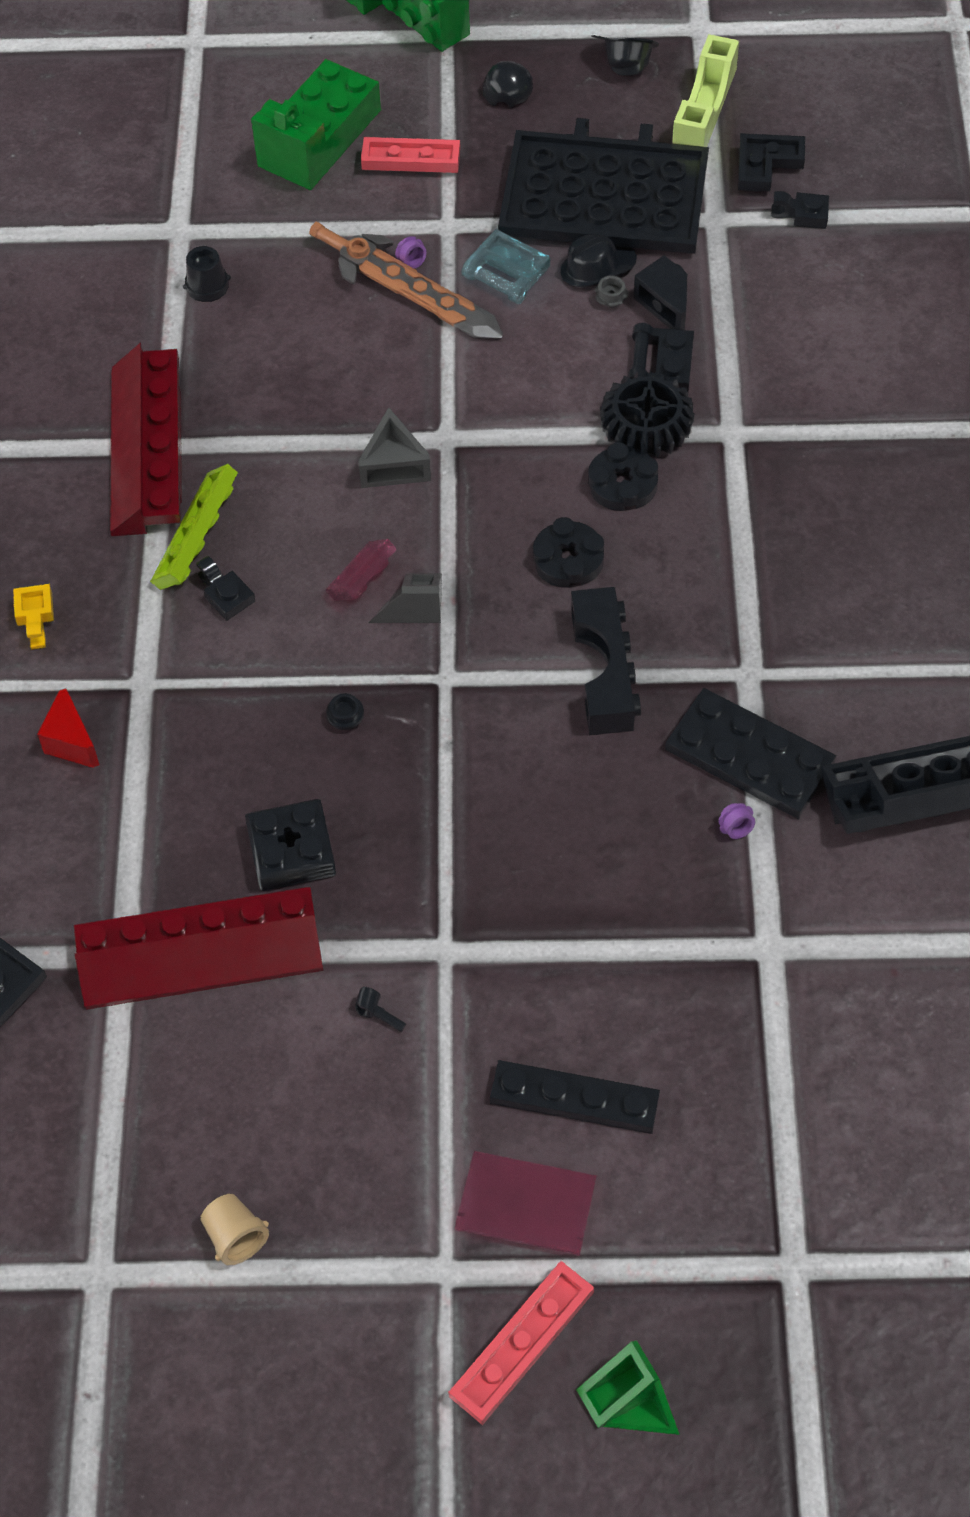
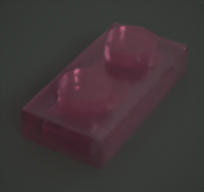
M389 539L369 541L326 588L327 593L334 601L358 598L366 591L368 587L366 583L372 576L381 573L389 565L388 559L397 549Z

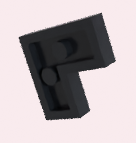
M740 133L738 190L771 192L772 168L804 169L805 136Z

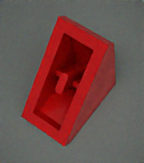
M67 689L60 690L37 733L43 752L47 755L94 768L100 765L94 745Z

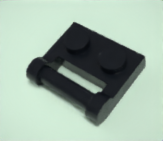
M648 323L635 324L632 332V338L635 341L632 369L628 372V378L634 379L636 372L642 377L648 376L649 373L646 370L648 344L658 345L656 373H652L653 376L659 378L665 374L668 382L677 379L679 388H686L689 393L694 331L653 328Z

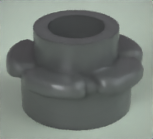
M617 276L602 278L595 289L597 294L596 300L601 305L607 307L620 306L623 300L628 297V290L625 287L624 281Z

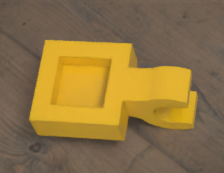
M50 584L13 589L17 626L26 625L27 637L30 638L31 650L46 648L43 623L54 621L53 597Z

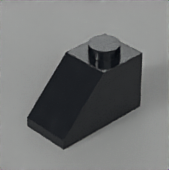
M663 255L635 275L634 299L670 329L685 330L688 274L682 266L675 264Z

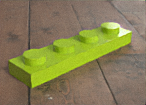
M229 464L214 469L205 476L150 580L158 589L162 590L173 585H180L191 572L189 566L193 558L203 549L205 545L203 539L208 529L217 522L219 518L218 510L222 502L233 491L232 483L238 472Z

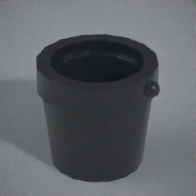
M208 246L193 248L186 256V277L183 288L187 290L190 297L197 301L212 302L220 299L229 288L231 276L226 273L220 256L214 248Z

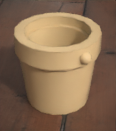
M234 1194L218 1197L204 1209L201 1215V1222L215 1246V1260L222 1261L225 1265H236L251 1258L262 1248L268 1239L269 1229L267 1227L269 1223L255 1217Z

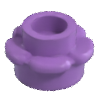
M409 236L402 240L395 251V257L414 269L422 265L427 254L423 242L414 236Z
M734 803L723 809L718 823L723 834H728L732 839H740L753 830L756 821L753 817V809L750 806H746L744 803Z

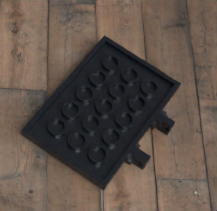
M586 118L576 119L574 134L516 130L498 223V235L573 242L584 235L595 234L610 238L614 246L696 253L709 147L653 142V124L642 123L640 125L638 141L590 137V119Z

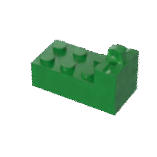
M346 0L351 5L356 6L363 15L383 4L387 10L394 12L408 27H412L422 35L427 43L433 44L441 52L470 35L469 0Z
M325 59L289 100L285 99L284 103L280 104L269 99L261 110L251 118L258 167L308 190H312L381 111L379 81Z

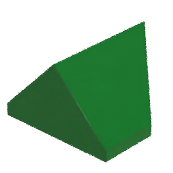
M637 1340L631 1341L576 1389L598 1428L610 1427L680 1435L660 1378Z

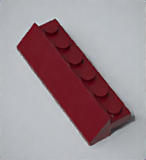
M140 342L112 366L111 536L147 534V525L181 523V391L179 386V356L177 349L143 351Z
M311 887L74 925L76 953L74 955L86 1010L324 971Z

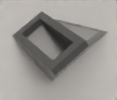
M388 407L358 461L361 488L431 481L429 453Z
M406 573L402 586L368 623H441L442 573Z

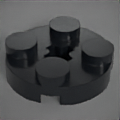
M613 443L608 447V450L599 453L589 466L588 484L591 488V495L600 505L615 511H624L625 507L636 505V509L643 507L653 499L657 492L658 463L648 454H641L639 449L634 448L632 452H629L627 445L624 443ZM628 475L631 480L624 479L622 482H618L617 476Z
M567 517L558 518L554 521L553 525L544 528L534 541L533 561L535 569L544 581L557 587L570 588V583L581 582V586L588 584L600 574L603 568L604 539L586 524L572 521ZM573 550L577 556L570 555L567 558H563L562 551Z

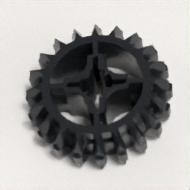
M651 371L645 377L636 372L634 379L623 376L621 384L613 382L610 391L605 392L602 406L600 407L602 431L606 432L608 442H621L627 445L629 452L636 448L640 450L641 454L653 453L656 458L659 457L662 450L671 454L674 446L682 447L684 439L689 438L692 424L694 423L692 398L688 397L687 389L679 388L677 379L668 382L665 374L657 378L653 376ZM646 411H649L648 418L646 419Z

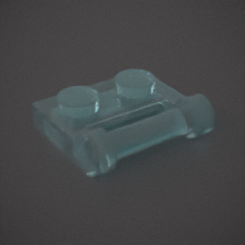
M495 229L464 263L462 276L470 280L477 279L508 295L510 301L520 304L525 299L528 290L550 267V256ZM486 263L517 279V281L512 283L482 266Z

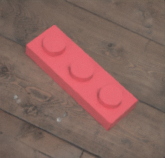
M364 137L361 168L362 170L458 173L460 140Z

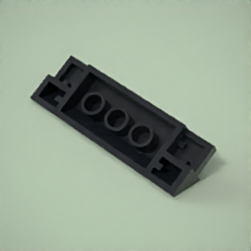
M970 736L822 766V775L835 825L841 824L846 834L861 833L874 828L900 825L908 821L938 817L946 813L970 809Z

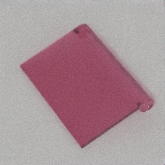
M474 1151L456 1220L455 1231H464L580 1256L597 1176Z

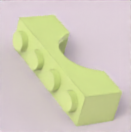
M708 34L700 54L696 79L688 101L682 100L674 120L672 144L708 146L737 70L739 40Z

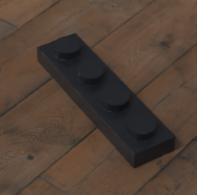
M498 1060L490 1095V1104L653 1134L660 1090Z

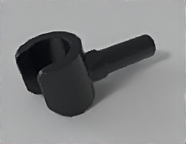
M362 987L355 1004L357 1013L366 1018L374 1016L402 1032L406 1023L378 1006L381 994L372 988Z

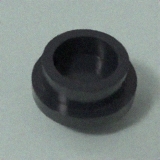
M339 694L327 706V719L337 729H353L364 718L363 705L360 700L351 694Z

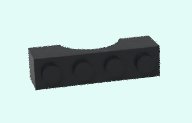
M615 587L571 591V618L575 642L596 649L608 664L600 676L585 684L584 705L589 736L634 731L635 716H641L639 693L632 694L631 685L636 684L634 662H627L626 653H631L629 631H622L621 623L626 622L624 601H617Z

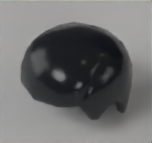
M500 61L493 65L483 83V96L492 106H495L498 102H505L509 108H512L515 104L526 102L533 90V78L528 69L512 61Z

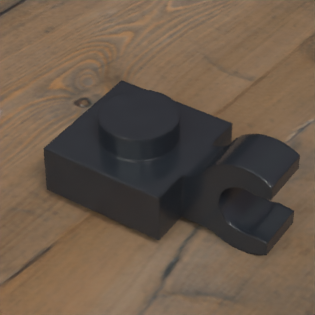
M774 192L771 217L779 219L794 218L793 226L826 229L829 213V195L797 192L795 199H793L787 192Z
M208 555L196 563V566L201 570L198 573L199 578L208 586L204 589L205 598L226 621L256 602L255 594L233 570L223 576L216 563Z

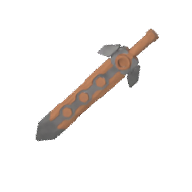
M317 221L311 226L309 231L311 236L340 251V258L338 259L342 278L355 284L357 273L360 272L396 294H401L434 313L441 320L474 338L500 339L503 337V333L493 314L463 296L451 292L418 273L414 268L382 251L393 245V241L383 235L362 234V237L356 235L348 241Z

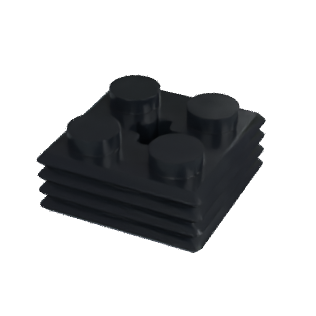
M320 799L255 811L245 815L260 890L265 891L336 875L335 861ZM294 842L295 846L287 847L286 843Z

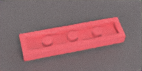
M560 1261L448 1392L449 1398L483 1425L593 1295L594 1287L564 1262Z

